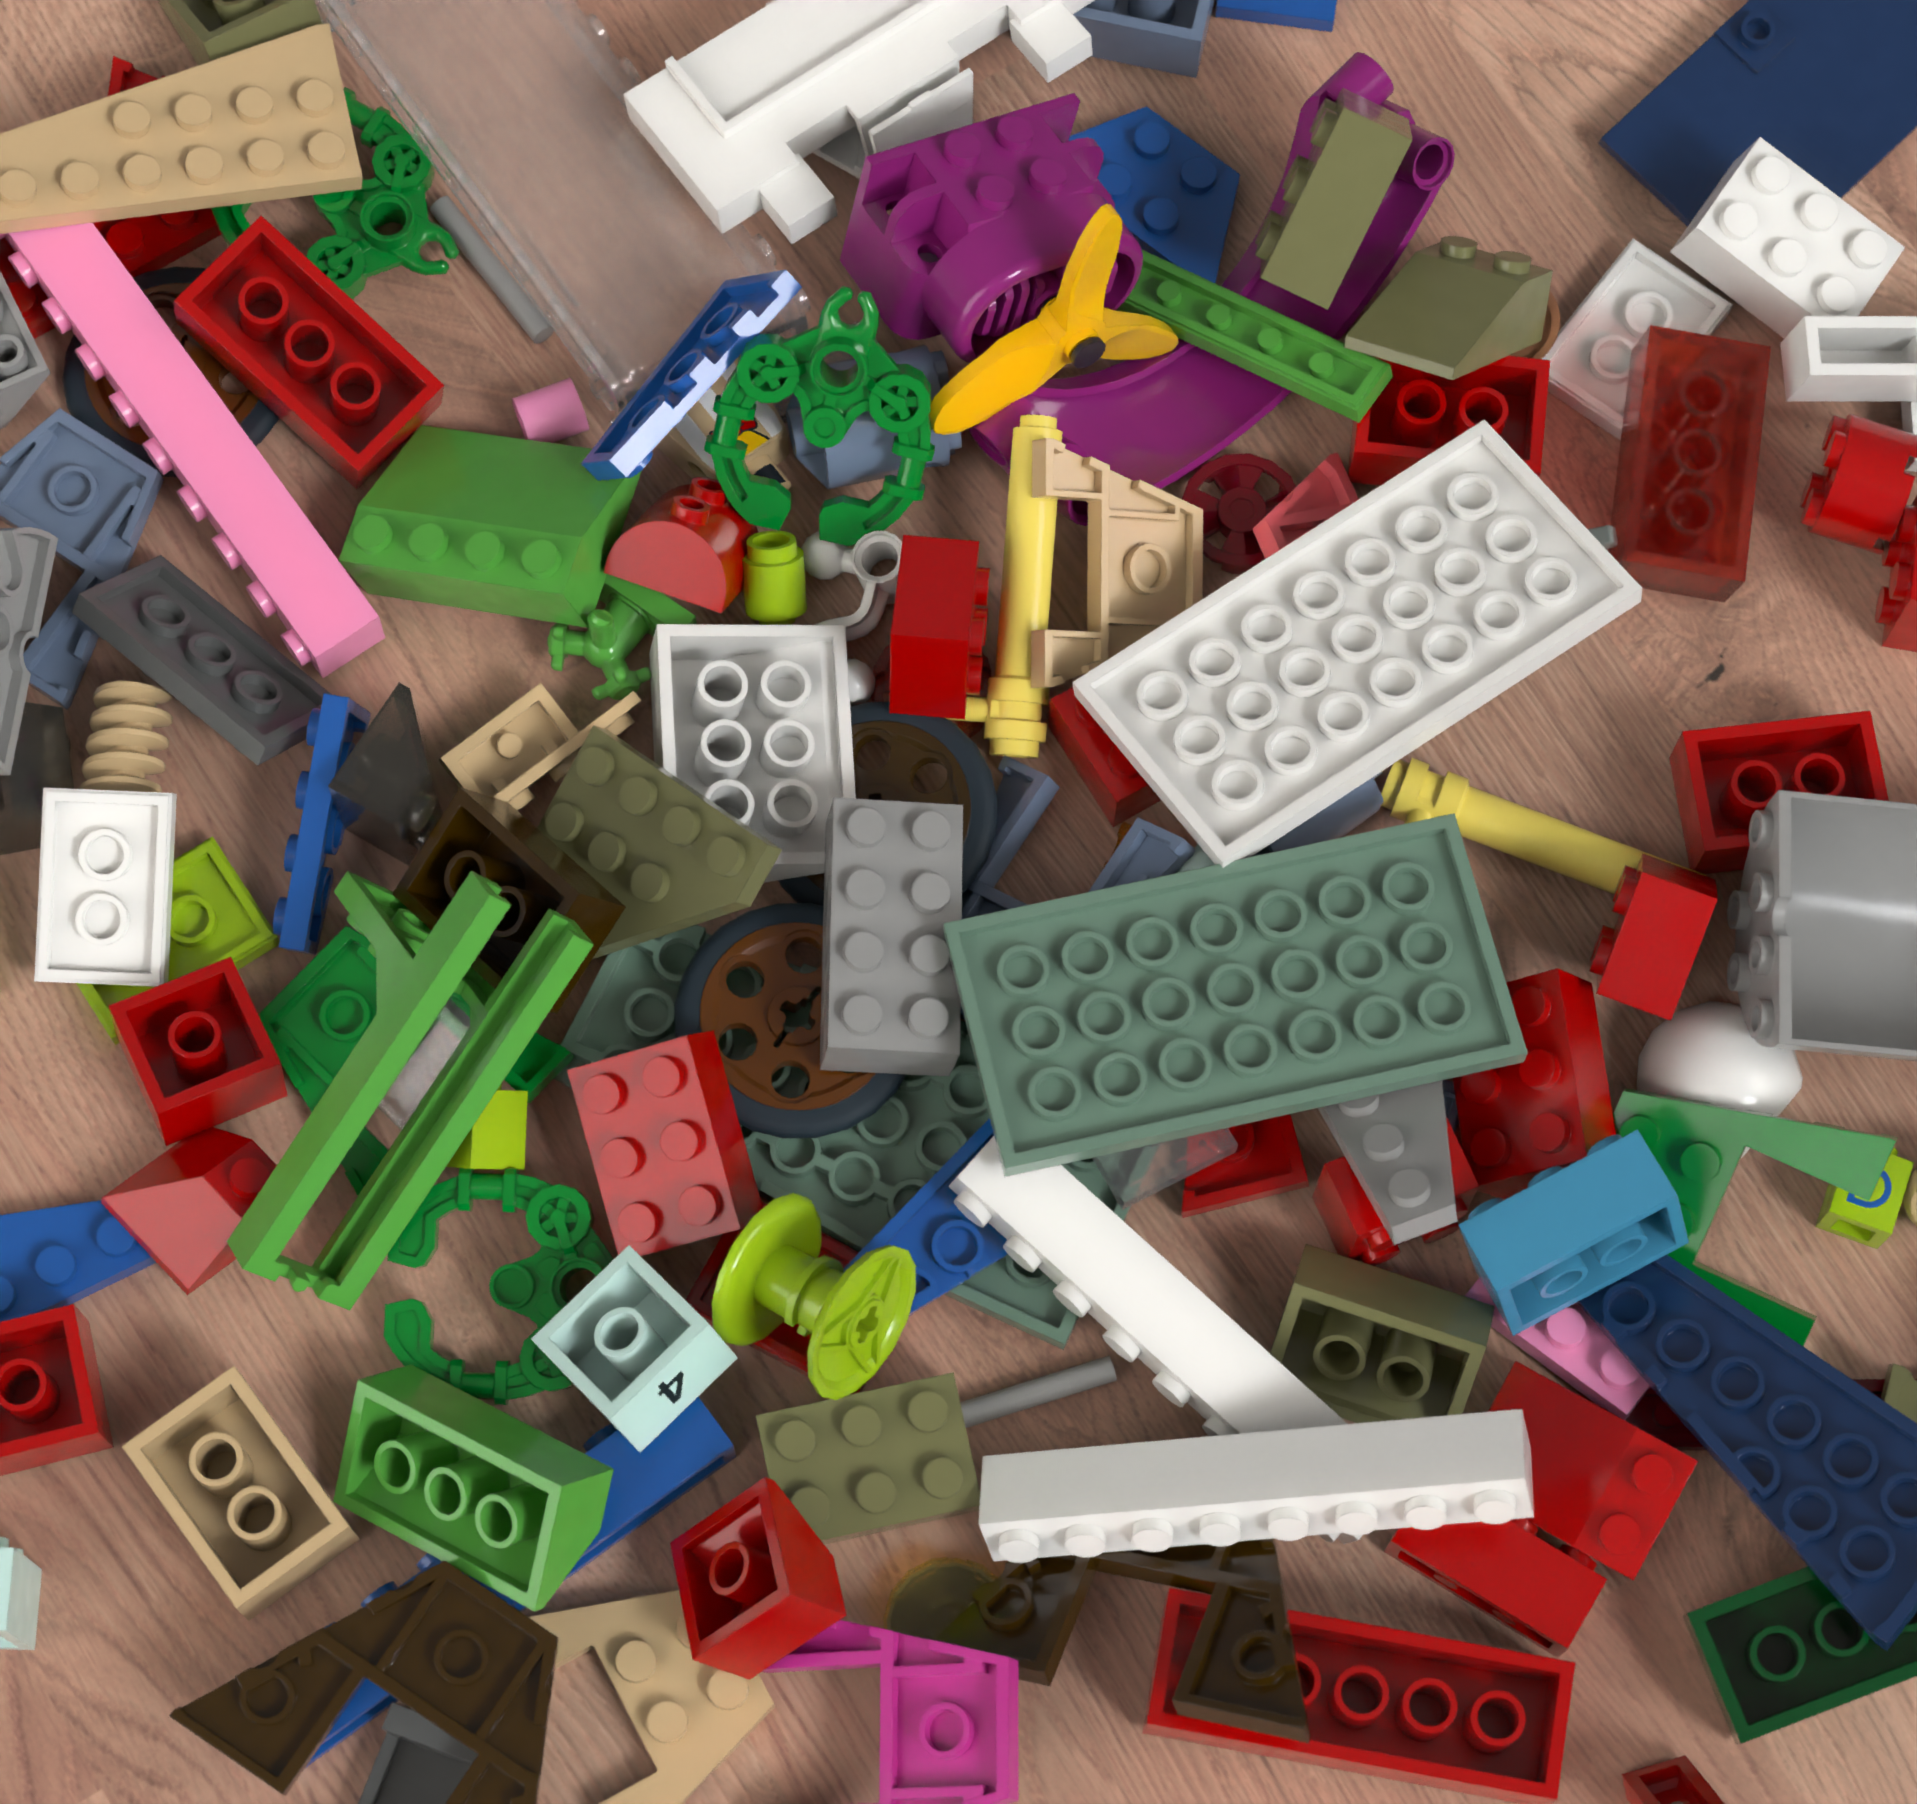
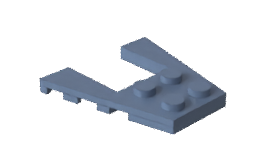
M59 408L0 457V520L13 528L32 527L51 533L58 538L55 555L83 572L40 630L38 638H34L23 653L25 666L31 673L29 686L68 710L99 638L93 629L72 613L79 593L127 571L164 479L158 470Z
M1005 755L998 767V770L1003 774V778L996 792L998 799L996 833L987 861L972 885L962 894V919L1027 905L995 889L994 886L1060 788L1048 775ZM1137 817L1088 892L1174 874L1188 861L1196 850L1184 838ZM961 1005L960 1018L963 1019V1020H965L964 1013H963V1009H962V1005Z

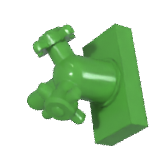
M607 574L599 600L605 603L606 606L603 610H593L588 614V630H569V625L555 623L550 629L547 645L548 653L552 657L551 668L553 670L562 671L564 659L568 655L584 656L592 666L602 669L607 680L605 684L591 690L594 698L602 700L610 697L614 700H622L634 691L636 693L641 683L650 680L652 677L649 667L632 671L629 670L625 661L645 635L650 634L654 637L657 624H697L694 614L665 594Z

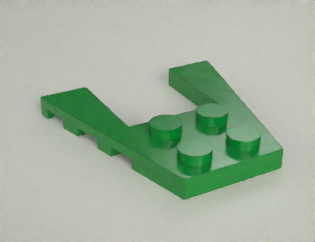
M345 926L258 1014L283 1068L294 1087L299 1090L311 1113L377 1014L376 958L367 949L370 945L367 937L348 926ZM453 992L433 1024L439 1018H442L463 1039L470 1028V1007L461 995ZM535 1032L504 1080L514 1090L528 1091L527 1102L530 1104L575 1056L565 1047ZM366 1126L341 1161L346 1171L345 1175L357 1195L360 1194L389 1150Z
M1626 1088L1613 1113L1616 1135L1624 1137L1638 1129L1677 1193L1689 1243L1667 1255L1804 1347L1817 1316L1695 1261L1743 1152L1747 1146L1869 1201L1898 1138L1881 1133V1135L1845 1129L1843 1126L1799 1121L1773 1116V1114L1737 1110L1710 1105V1103Z

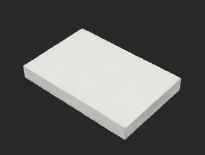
M1633 238L1559 330L1555 343L1543 358L1544 360H1550L1548 392L1627 445L1728 316L1733 304Z
M43 788L34 981L155 987L168 982L177 794Z

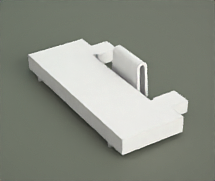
M775 0L678 61L673 56L666 59L665 69L627 91L623 96L629 119L722 234L764 209L786 238L793 244L838 216L835 197L803 158L856 125L865 155L869 156L973 124V72L970 68H967L959 73V61L1008 30L1011 32V41L1049 83L1092 56L1091 35L1073 14L1095 0Z

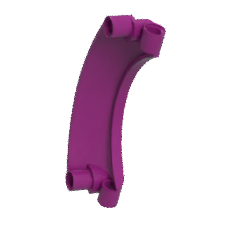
M1361 52L1353 54L1305 101L1300 111L1285 172L1268 213L1270 210L1281 213L1286 201L1282 200L1285 189L1282 188L1283 183L1296 156L1299 154L1308 158L1314 144L1310 143L1313 134L1309 131L1325 98L1335 102L1341 89L1345 88L1409 119L1413 140L1328 310L1260 278L1261 258L1255 256L1258 247L1255 241L1259 231L1241 260L1221 285L1336 340H1340L1357 319L1395 266L1429 210L1441 185L1450 175L1455 157L1453 145L1448 139L1417 126L1408 109L1386 100L1394 90L1391 79L1374 59ZM1178 338L1176 348L1163 355L1145 359L1126 360L1103 370L1076 377L1049 379L1033 393L1014 401L987 420L969 428V432L978 446L1010 476L1013 428L1020 427V416L1044 415L1057 418V430L1063 431L1062 443L1066 444L1065 449L1084 458L1092 456L1110 465V470L1133 481L1142 480L1161 489L1178 480L1227 447L1273 410L1292 391ZM1057 500V512L1077 525H1088V503L1086 501Z

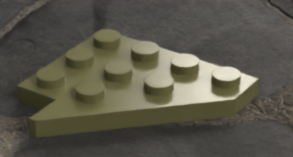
M594 725L537 827L546 837L626 906L593 959L750 907L782 851L781 848L616 735Z

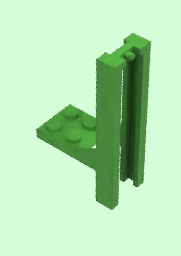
M347 870L334 893L349 912L346 918L347 922L357 931L364 934L370 941L367 949L376 958L377 1014L227 1240L229 1247L243 1270L276 1282L279 1276L289 1279V1283L294 1291L302 1292L307 1287H310L318 1299L349 1311L351 1310L594 946L574 920L548 909L496 989H494L471 965L511 906L507 899L499 896L502 889L497 883L471 871L431 930L392 894V891ZM453 992L461 995L470 1007L469 1030L312 1266L280 1255Z

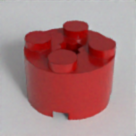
M1851 413L1846 419L1834 415L1827 428L1821 448L1822 451L1826 452L1822 465L1824 466L1822 475L1815 472L1810 474L1801 498L1800 507L1804 508L1801 523L1808 525V532L1881 555L1884 552L1883 540L1891 541L1904 512L1916 477L1904 470L1910 456L1917 458V435Z

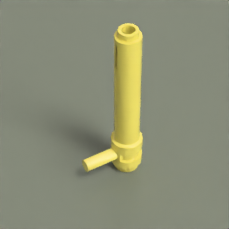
M1021 415L1020 427L1013 428L995 676L988 678L987 697H967L965 720L946 718L957 721L984 722V739L990 740L989 755L1004 757L1005 755L1014 758H1038L1039 743H1046L1047 724L1041 723L1042 706H1048L1050 687L1031 688V631L1048 630L1058 499L1032 498V441L1051 438L1062 442L1063 431L1057 430V418L1051 416Z
M1413 757L1410 763L1398 760L1392 764L1381 793L1384 802L1380 806L1392 810L1390 816L1404 821V824L1454 813L1462 837L1612 894L1615 893L1625 865L1637 869L1642 853L1706 876L1679 864L1469 786V779L1450 771H1447L1446 776L1429 771L1430 764Z

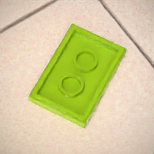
M213 836L174 859L168 982L228 957H232L237 970L279 945L280 940L278 936L274 935L273 928ZM76 983L115 1045L119 1041L108 1006L155 987Z

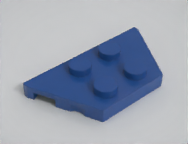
M1147 106L1070 136L1069 141L1085 137L1094 139L1103 151V163L1098 180L1111 195L1115 203L1116 212L1136 238L1141 249L1216 284L1231 213L1239 186L1240 174Z

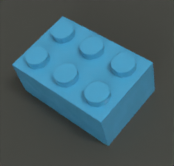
M1638 1129L1624 1137L1612 1135L1602 1139L1589 1149L1585 1158L1564 1169L1556 1166L1540 1172L1530 1180L1526 1189L1505 1200L1494 1198L1480 1204L1471 1211L1468 1220L1458 1224L1475 1271L1512 1336L1689 1243L1678 1195Z

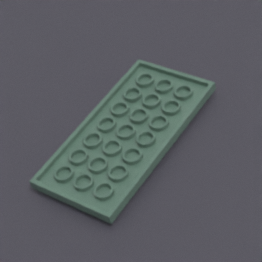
M1454 813L1239 859L1231 862L1224 868L1220 864L943 923V933L1004 1177L1518 1064L1525 1061L1528 1053Z

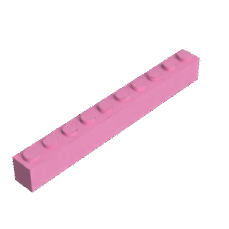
M93 223L0 234V240L5 238L15 251V253L8 256V259L23 283L28 288L38 283L48 297L41 304L54 326L62 335L72 330L82 344L75 349V352L90 376L95 381L105 376L116 391L109 396V399L121 419L129 428L139 423L147 434L149 440L143 443V447L162 475L173 470L184 487L177 490V494L188 512L197 523L207 518L217 531L218 535L211 538V541L224 562L231 570L241 565L253 581L246 586V590L265 618L276 613L284 624L287 631L280 636L297 663L302 667L311 662L320 676L324 678L383 640L385 635L376 611Z

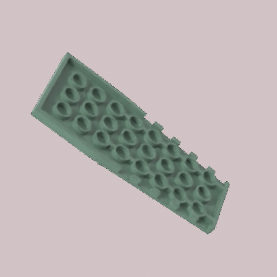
M694 925L608 954L561 1043V1046L565 1047L575 1058L554 1079L572 1089L567 1072L569 1069L675 1039L674 1005L681 978L697 949L711 936L706 933V928ZM788 963L789 967L794 971L802 974L811 973L818 969L804 963L802 967ZM750 967L736 968L729 973L726 979L728 989L740 998L755 996L764 985L761 975ZM816 992L805 1008L801 1007L796 1013H792L787 1009L782 1011L786 1015L783 1037L774 1047H779L785 1036L789 1032L793 1033L797 1027L801 1026L807 1030L812 1028L808 1024L811 1003L820 992ZM960 1020V1055L950 1077L906 1074L897 1092L875 1114L847 1130L818 1138H780L752 1131L741 1124L740 1127L759 1195L770 1202L773 1199L791 1193L808 1197L813 1202L821 1218V1231L860 1252L990 1117L965 1021ZM739 1028L728 1030L719 1039L720 1050L725 1056L733 1060L748 1058L753 1054L757 1046L752 1034ZM784 1066L778 1069L771 1078L774 1090L786 1098H796L802 1095L809 1086V1080L805 1072L794 1066ZM1161 1143L1062 1164V1166L1119 1218L1125 1221ZM1009 1255L944 1294L1064 1350L1079 1319V1316L1066 1308L1054 1295L1053 1290L1057 1286L1056 1283L1038 1267L1034 1272H1029Z

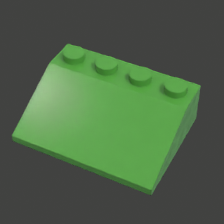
M420 425L358 504L338 561L368 594L589 628L587 616L596 609L607 576L606 573H603L606 560L612 546L620 537L642 470L637 475L628 479L620 478L598 481L581 465L592 448Z

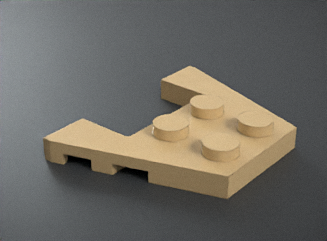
M1051 438L1032 441V498L1086 501L1088 503L1087 631L1047 629L1031 631V688L1054 687L1065 683L1064 681L1088 673L1203 599V509L1142 480L1133 481L1110 470V465L1092 456L1084 458L1065 449L1066 444Z
M679 1590L529 1617L558 1637L559 1643L555 1669L592 1649L596 1650L657 1768L654 1774L599 1804H685L689 1796L713 1771L719 1768L775 1707L759 1674L748 1680L692 1660Z

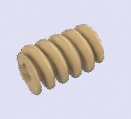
M119 680L97 687L94 692L93 701L98 709L93 711L89 721L90 727L95 733L89 735L85 746L91 757L86 758L82 765V773L87 781L82 782L79 789L162 793L161 786L145 779V775L162 774L165 771L166 764L162 760L150 756L149 751H162L169 747L168 738L152 730L153 728L169 727L172 724V715L156 708V704H164L171 701V694L158 687L134 681Z

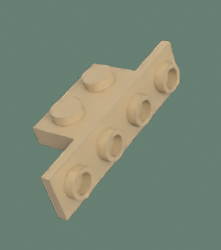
M539 683L443 755L438 761L459 788L506 801L519 811L536 798L529 789L531 785L547 773L555 782L567 774L593 725L618 736L634 724L635 721L628 712L641 702V699L634 691L578 732L542 683Z

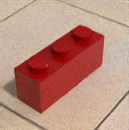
M1527 1518L1512 1519L1502 1524H1488L1484 1522L1446 1524L1431 1530H1420L1413 1527L1397 1528L1384 1550L1386 1554L1557 1658L1571 1645L1608 1580L1594 1571L1597 1563L1585 1553L1566 1544H1562L1558 1550L1535 1536L1539 1529L1536 1525L1527 1521Z

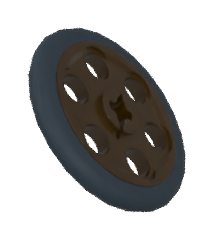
M867 702L850 707L856 799L963 805V894L972 885L987 861L997 829L998 799L991 770L977 745L955 723L946 718L889 713L890 702ZM874 740L888 744L891 750L890 758L882 768L869 771L858 766L857 755L863 745ZM928 763L942 765L947 770V779L940 790L925 794L914 788L913 778L921 766ZM824 873L778 880L781 887L797 903H813L824 906Z

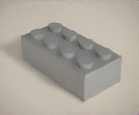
M833 798L825 827L820 1070L950 1077L960 1055L961 1001L943 933V923L962 919L963 805Z

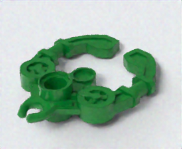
M346 87L343 88L351 125L362 130L360 139L363 145L369 148L375 147L372 158L375 177L362 180V189L313 195L317 212L335 230L336 235L320 238L308 249L307 255H304L352 300L364 290L368 277L401 265L422 275L446 274L450 268L446 261L426 262L420 255L421 247L430 241L439 242L445 256L449 259H456L460 253L452 235L443 227L429 221L425 192L431 188L435 175L429 147L418 137L410 135L399 122L391 117L389 110L382 106L374 110L357 101L354 91ZM252 203L212 208L215 221L228 246L250 226L244 215ZM386 223H398L404 226L400 232L394 235L387 236L376 232L379 227Z
M842 286L826 300L817 326L787 339L778 334H759L746 343L738 358L737 367L727 380L721 395H716L713 411L717 413L713 434L706 437L704 451L712 455L717 479L728 501L749 524L780 530L791 509L792 500L791 492L777 480L750 474L745 463L748 444L737 440L741 421L754 419L756 401L761 403H778L792 395V393L800 403L804 434L808 441L817 447L830 448L839 444L856 418L865 411H869L878 426L892 433H898V436H894L892 452L902 456L897 476L886 475L882 490L869 501L845 495L824 500L819 510V540L845 546L855 545L865 534L873 531H884L902 516L913 501L923 499L925 484L921 483L925 464L928 461H932L935 451V445L931 443L929 414L931 411V384L921 370L909 364H896L875 339L879 326V311L871 292L863 290L858 294L857 301L864 315L863 319L857 324H846L841 321L838 314L839 308L851 300L853 296V291L850 287ZM844 351L853 356L857 363L847 370H836L827 365L823 358L830 352Z
M460 1168L458 1176L438 1183L431 1188L389 1251L387 1261L416 1269L427 1266L438 1249L439 1221L456 1210L472 1212L473 1200H502V1208L505 1213H517V1208L526 1211L525 1217L528 1231L542 1247L531 1257L498 1268L490 1279V1294L498 1305L530 1318L536 1323L538 1328L524 1340L519 1355L520 1362L510 1365V1361H496L495 1372H465V1360L451 1359L450 1361L433 1349L434 1319L425 1302L408 1299L385 1304L384 1338L403 1366L412 1364L478 1399H494V1405H508L509 1400L529 1397L547 1390L556 1392L572 1388L574 1384L556 1367L531 1338L570 1302L566 1295V1285L574 1273L581 1270H590L597 1276L614 1260V1257L592 1228L595 1219L591 1203L577 1189L561 1184L552 1185L534 1177L521 1175L518 1169L505 1168L504 1174L474 1173V1169Z

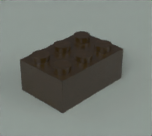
M460 787L392 894L432 930L471 871L497 883L502 889L499 896L507 899L511 906L471 965L494 989H496L548 909L574 920L594 946L549 1011L557 1014L626 906L508 802Z

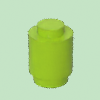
M772 530L753 534L746 540L747 554L743 559L745 613L748 617L758 620L760 625H792L796 618L807 610L804 552L797 546L796 536L792 533Z

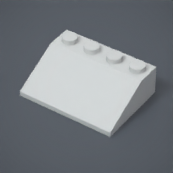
M657 624L649 652L650 671L652 673L650 680L654 762L782 849L765 882L824 873L825 827L833 798L856 799L845 625Z

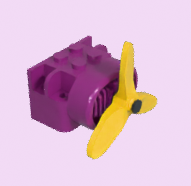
M1075 93L865 157L839 261L861 291L871 292L878 308L879 316L895 334L913 340L928 339L942 334L955 354L963 361L969 363L935 395L931 402L930 422L932 429L937 434L959 433L987 420L1014 401L1033 393L1068 363H1073L1076 368H1085L1095 363L1099 358L1111 360L1151 358L1172 351L1178 344L1177 335L1165 322L1148 315L1116 311L1130 295L1140 277L1143 266V253L1140 244L1116 212L1115 203L1111 195L1098 180L1103 163V151L1094 139L1088 137L1069 141L1080 100ZM893 209L891 214L889 215L887 211Z

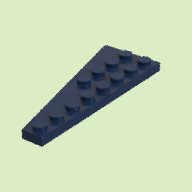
M1668 1255L1578 1301L1579 1306L1871 1639L1887 1651L1917 1612V1423Z

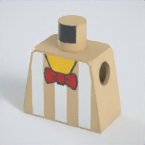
M738 358L656 446L692 479L695 477H708L718 480L712 455L705 452L704 447L707 435L713 434L717 413L713 411L716 395H721L727 380L737 367ZM756 401L754 419L741 421L737 440L748 444L745 463L750 474L775 479L789 490L791 483L776 466L789 455L787 429L773 403Z

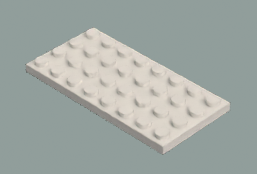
M1484 419L1073 681L1074 696L1215 865L1220 864L1224 868L1235 860L1252 857L1640 603L1642 587Z

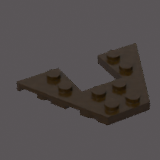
M1275 1539L1238 1541L1235 1544L1223 1547L1201 1544L1169 1547L1160 1552L1128 1550L1104 1552L1098 1556L1088 1558L1067 1555L1036 1558L1026 1563L1007 1561L1000 1577L992 1582L983 1583L971 1594L974 1602L934 1639L928 1634L924 1637V1639L936 1640L1018 1660V1680L1051 1686L1096 1571L1211 1594L1212 1596L1172 1699L1177 1714L1309 1743L1311 1738Z
M444 1560L417 1575L412 1581L395 1590L384 1593L366 1603V1606L327 1628L319 1629L281 1650L278 1655L260 1665L236 1675V1678L184 1707L176 1708L169 1715L176 1722L286 1796L365 1680L368 1679L478 1754L445 1804H537L559 1639Z

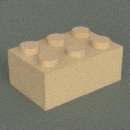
M232 1366L122 1446L232 1604L248 1620L254 1618L360 1540L235 1366Z

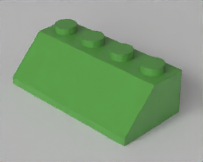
M411 1364L357 1380L333 1502L441 1561L445 1560L466 1575L535 1612L545 1607L600 1532L614 1469Z

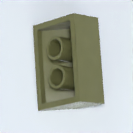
M1305 1244L1270 1354L1343 1419L1355 1423L1458 1415L1463 1413L1486 1350L1495 1306Z

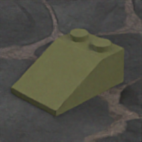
M158 0L197 65L317 24H323L314 0Z
M1460 236L1443 237L1440 243L1414 253L1348 332L1344 348L1450 380L1457 379L1542 340L1553 270L1532 265V258L1523 253L1500 251L1493 254L1477 249L1478 243L1472 239Z

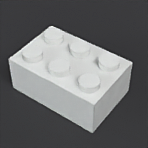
M1759 137L1731 164L1670 252L1785 339L1804 316H1859L1905 247Z

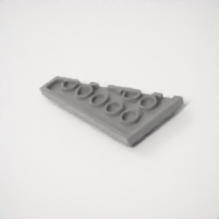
M1442 1080L1318 1108L1394 1245L1458 1222Z

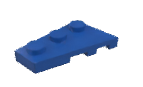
M101 1200L0 1215V1322L71 1305L157 1262L103 1206Z

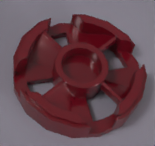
M1250 453L1226 454L1205 463L1189 479L1182 500L1203 509V555L1210 561L1221 564V570L1231 574H1243L1265 560L1252 529L1297 487L1292 477L1273 461ZM1262 473L1269 475L1280 485L1279 493L1266 501L1254 490ZM1204 482H1214L1223 496L1218 499L1199 490ZM1219 531L1227 538L1221 550L1206 540Z

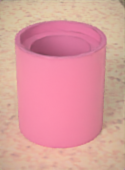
M571 378L512 398L518 422L527 440L554 443L589 430L582 403Z

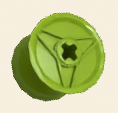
M791 1193L773 1199L751 1218L734 1241L719 1272L712 1299L713 1328L724 1342L737 1346H746L764 1339L784 1321L792 1327L799 1324L797 1333L802 1336L811 1334L807 1350L808 1377L821 1397L838 1400L855 1393L871 1379L894 1349L909 1318L916 1291V1265L908 1250L893 1245H884L866 1252L842 1273L844 1268L836 1259L828 1256L818 1258L822 1243L821 1218L813 1202L808 1197Z

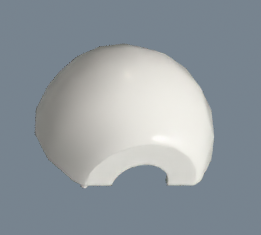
M1708 1001L1678 1010L1673 1014L1671 1021L1666 1019L1652 1031L1639 1055L1636 1088L1639 1091L1710 1103V1105L1737 1110L1764 1112L1778 1117L1801 1089L1803 1076L1795 1050L1764 1047L1751 1037L1740 1004ZM1746 1146V1148H1745V1150H1744V1152H1743L1742 1157H1743V1156L1747 1153V1151L1750 1149L1749 1147Z

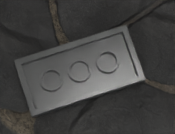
M162 555L79 593L72 613L93 629L99 637L110 643L139 667L145 675L156 681L185 705L191 713L202 719L257 766L306 740L307 726L312 709H321L323 693L331 694Z

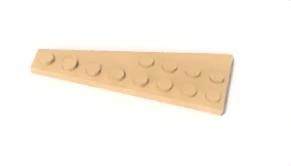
M329 23L308 27L0 134V234L362 189V172Z

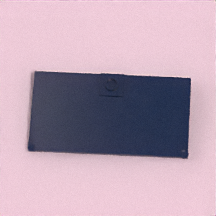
M1749 0L1718 28L1704 44L1601 137L1598 144L1687 227L1731 164L1759 137L1842 199L1917 128V0Z

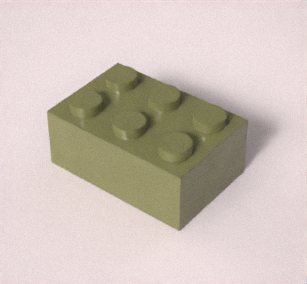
M1345 88L1341 89L1335 102L1325 98L1309 131L1313 134L1310 143L1314 144L1308 158L1299 154L1296 156L1282 186L1285 189L1282 200L1286 201L1280 214L1270 210L1255 241V244L1258 245L1255 256L1261 258L1260 278L1327 310L1413 140L1409 119Z
M954 1372L851 1394L838 1400L828 1399L756 1415L768 1478L775 1480L824 1545L979 1511L980 1490Z

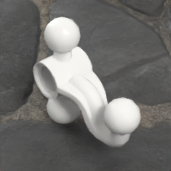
M887 531L870 532L860 538L854 548L819 540V532L806 539L801 549L804 552V567L809 575L820 580L833 579L842 572L856 574L864 590L860 607L854 614L828 619L815 625H845L846 642L864 637L877 627L886 604L895 603L902 541L895 534ZM884 559L898 561L894 570L884 576L870 575L873 566ZM847 659L850 707L869 701L875 690V676L872 669L866 663L857 659Z

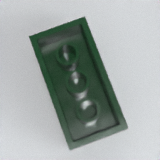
M1808 1566L1683 1615L1735 1744L1745 1743L1917 1676V1612L1886 1651L1871 1639Z

